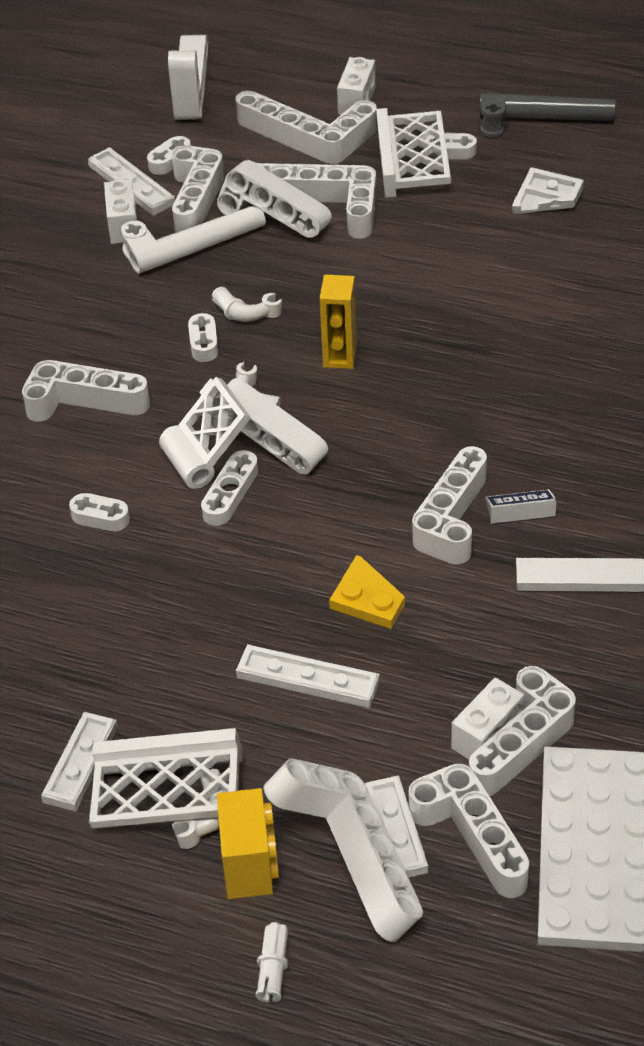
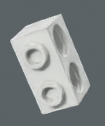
M362 57L349 58L337 87L338 114L342 115L358 101L371 100L376 87L375 60Z
M132 180L105 182V201L111 244L124 243L125 240L121 234L122 225L128 221H137Z
M495 677L452 722L451 749L470 759L475 750L523 711L524 694Z

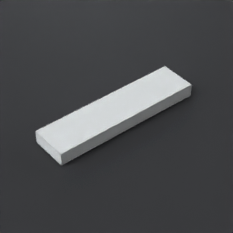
M110 147L88 158L89 167L107 181L132 180L135 202L154 216L173 206L175 196Z
M516 558L517 591L644 592V559Z
M248 644L236 669V675L239 679L370 708L380 682V674Z

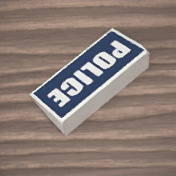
M549 489L485 497L491 524L556 515V499Z

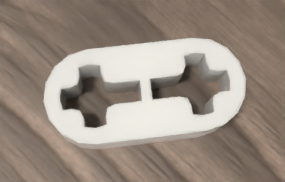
M444 133L448 159H470L476 155L477 140L473 135L466 133ZM429 135L425 140L433 143L437 139ZM432 152L429 157L437 158L439 155Z
M183 136L172 137L152 150L147 156L149 171L153 174L162 175L173 170L172 151L179 146H191L190 140Z
M206 313L196 314L188 322L192 356L200 362L212 361L218 355L215 320ZM205 327V331H199V328ZM201 344H207V347L201 348Z
M90 493L78 494L70 500L69 507L72 520L77 524L116 532L126 528L130 522L128 506L124 501Z

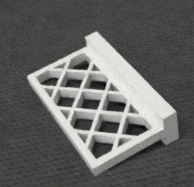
M387 108L376 109L385 198L396 197V189L451 184L441 111L388 116ZM436 121V122H435L433 125H431L430 127L427 126V125H425V124H423V123H425V122ZM406 124L408 126L401 129L394 125ZM415 129L422 132L418 136L411 134ZM429 135H432L437 140H435L433 143H430L425 139ZM402 139L410 141L405 146L398 143ZM417 146L424 148L420 153L413 149ZM432 152L439 155L435 160L427 156ZM405 155L412 158L408 162L400 160ZM420 162L427 165L422 170L415 167ZM436 169L444 174L432 175L429 173ZM407 172L414 175L413 177L400 178Z
M236 728L93 742L92 755L95 760L89 819L91 828L218 817L217 804L212 805L207 800L220 788L225 792L238 791L239 762L242 761L243 749ZM230 763V767L219 777L209 770L214 764ZM193 766L195 768L183 780L173 774L179 767ZM158 770L159 773L147 784L137 777L143 771ZM118 773L124 775L111 787L104 783V775ZM204 775L212 783L199 794L190 786ZM168 778L177 786L162 797L154 790ZM133 782L140 790L126 801L118 793L129 783ZM183 792L193 798L186 807L175 808L171 804ZM148 795L158 802L149 811H138L135 808ZM112 798L121 805L113 814L100 815L101 808Z

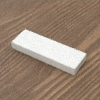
M88 712L82 714L41 795L43 803L77 811L94 777L93 742L111 741L118 728L116 719Z
M399 775L364 783L408 878L428 873V864Z

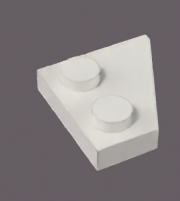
M530 168L512 204V213L522 214L574 208L584 188V180Z

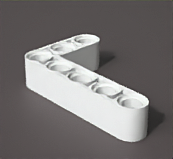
M181 35L179 51L168 52L169 78L175 120L202 119L208 59L207 35Z
M252 91L241 92L236 96L237 122L241 126L325 163L336 164L342 162L377 132V106L372 101H358L331 124H328Z
M256 163L319 202L347 203L348 234L357 239L366 238L371 235L376 203V172L372 167L362 165Z
M288 759L264 785V792L267 798L279 808L327 819L373 927L385 940L396 942L423 916V910L366 785L352 772L298 759Z

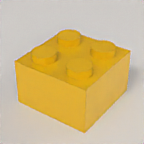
M262 788L216 793L222 861L228 899L273 894L272 879L279 878L271 802L263 803Z

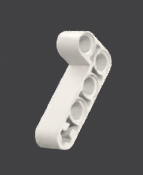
M179 146L172 151L174 177L177 181L184 182L172 206L176 233L204 222L224 181L223 158L220 151L195 146Z
M250 160L241 162L228 172L217 199L218 208L224 215L242 210L251 203L306 237L316 236L331 221V212L324 204Z
M53 360L37 363L22 389L27 417L35 422L49 419L59 403L129 415H140L147 412L150 408L147 380L142 375Z
M235 378L227 384L251 417L241 432L296 472L304 475L308 474L328 453V446L319 435L246 382ZM220 392L213 399V407L220 406ZM235 411L228 412L227 427L237 418L238 415ZM219 413L212 414L210 429L217 428Z
M474 446L463 448L412 518L413 546L415 549L451 564H462L470 559L472 530L469 524L461 521L460 518L485 484L487 456L484 450Z
M525 667L517 674L516 690L524 694L523 711L470 756L469 767L474 771L489 796L501 790L544 752V746L550 747L573 726L576 702L574 693L539 667Z
M453 764L412 782L409 786V809L414 823L421 826H429L451 817L495 890L506 898H516L525 893L528 885V857L470 767L464 764Z

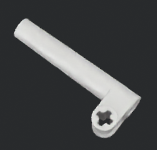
M253 205L157 240L154 239L144 223L132 220L124 223L121 227V234L125 240L122 249L135 272L140 274L265 226L266 219L264 212Z

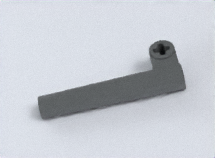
M481 93L480 133L489 138L503 135L505 118L614 121L615 100Z

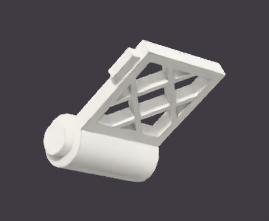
M218 377L209 379L199 392L201 397L180 424L167 428L159 438L161 449L191 489L202 488L212 480L215 473L213 465L251 418L223 379ZM220 391V406L213 407V399ZM235 411L238 416L227 427L228 412ZM219 413L217 428L210 429L212 414ZM199 416H202L201 430L195 431L192 425ZM217 435L216 445L209 451V436Z

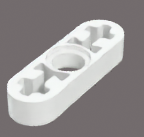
M242 450L233 453L229 457L202 500V516L206 523L218 526L230 520L258 474L257 457L254 453ZM227 484H235L238 486V488L233 491H225L222 489V487Z

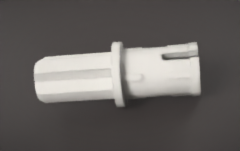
M272 922L265 927L262 955L257 958L260 972L256 998L270 1003V994L273 995V1003L281 1000L283 970L288 967V960L285 958L288 928L286 925L279 924L278 922Z

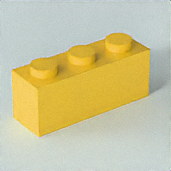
M324 275L320 293L323 367L353 369L357 348L355 276Z

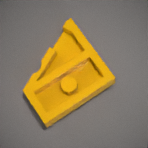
M356 555L329 599V606L332 610L392 629L405 606V596L361 556Z

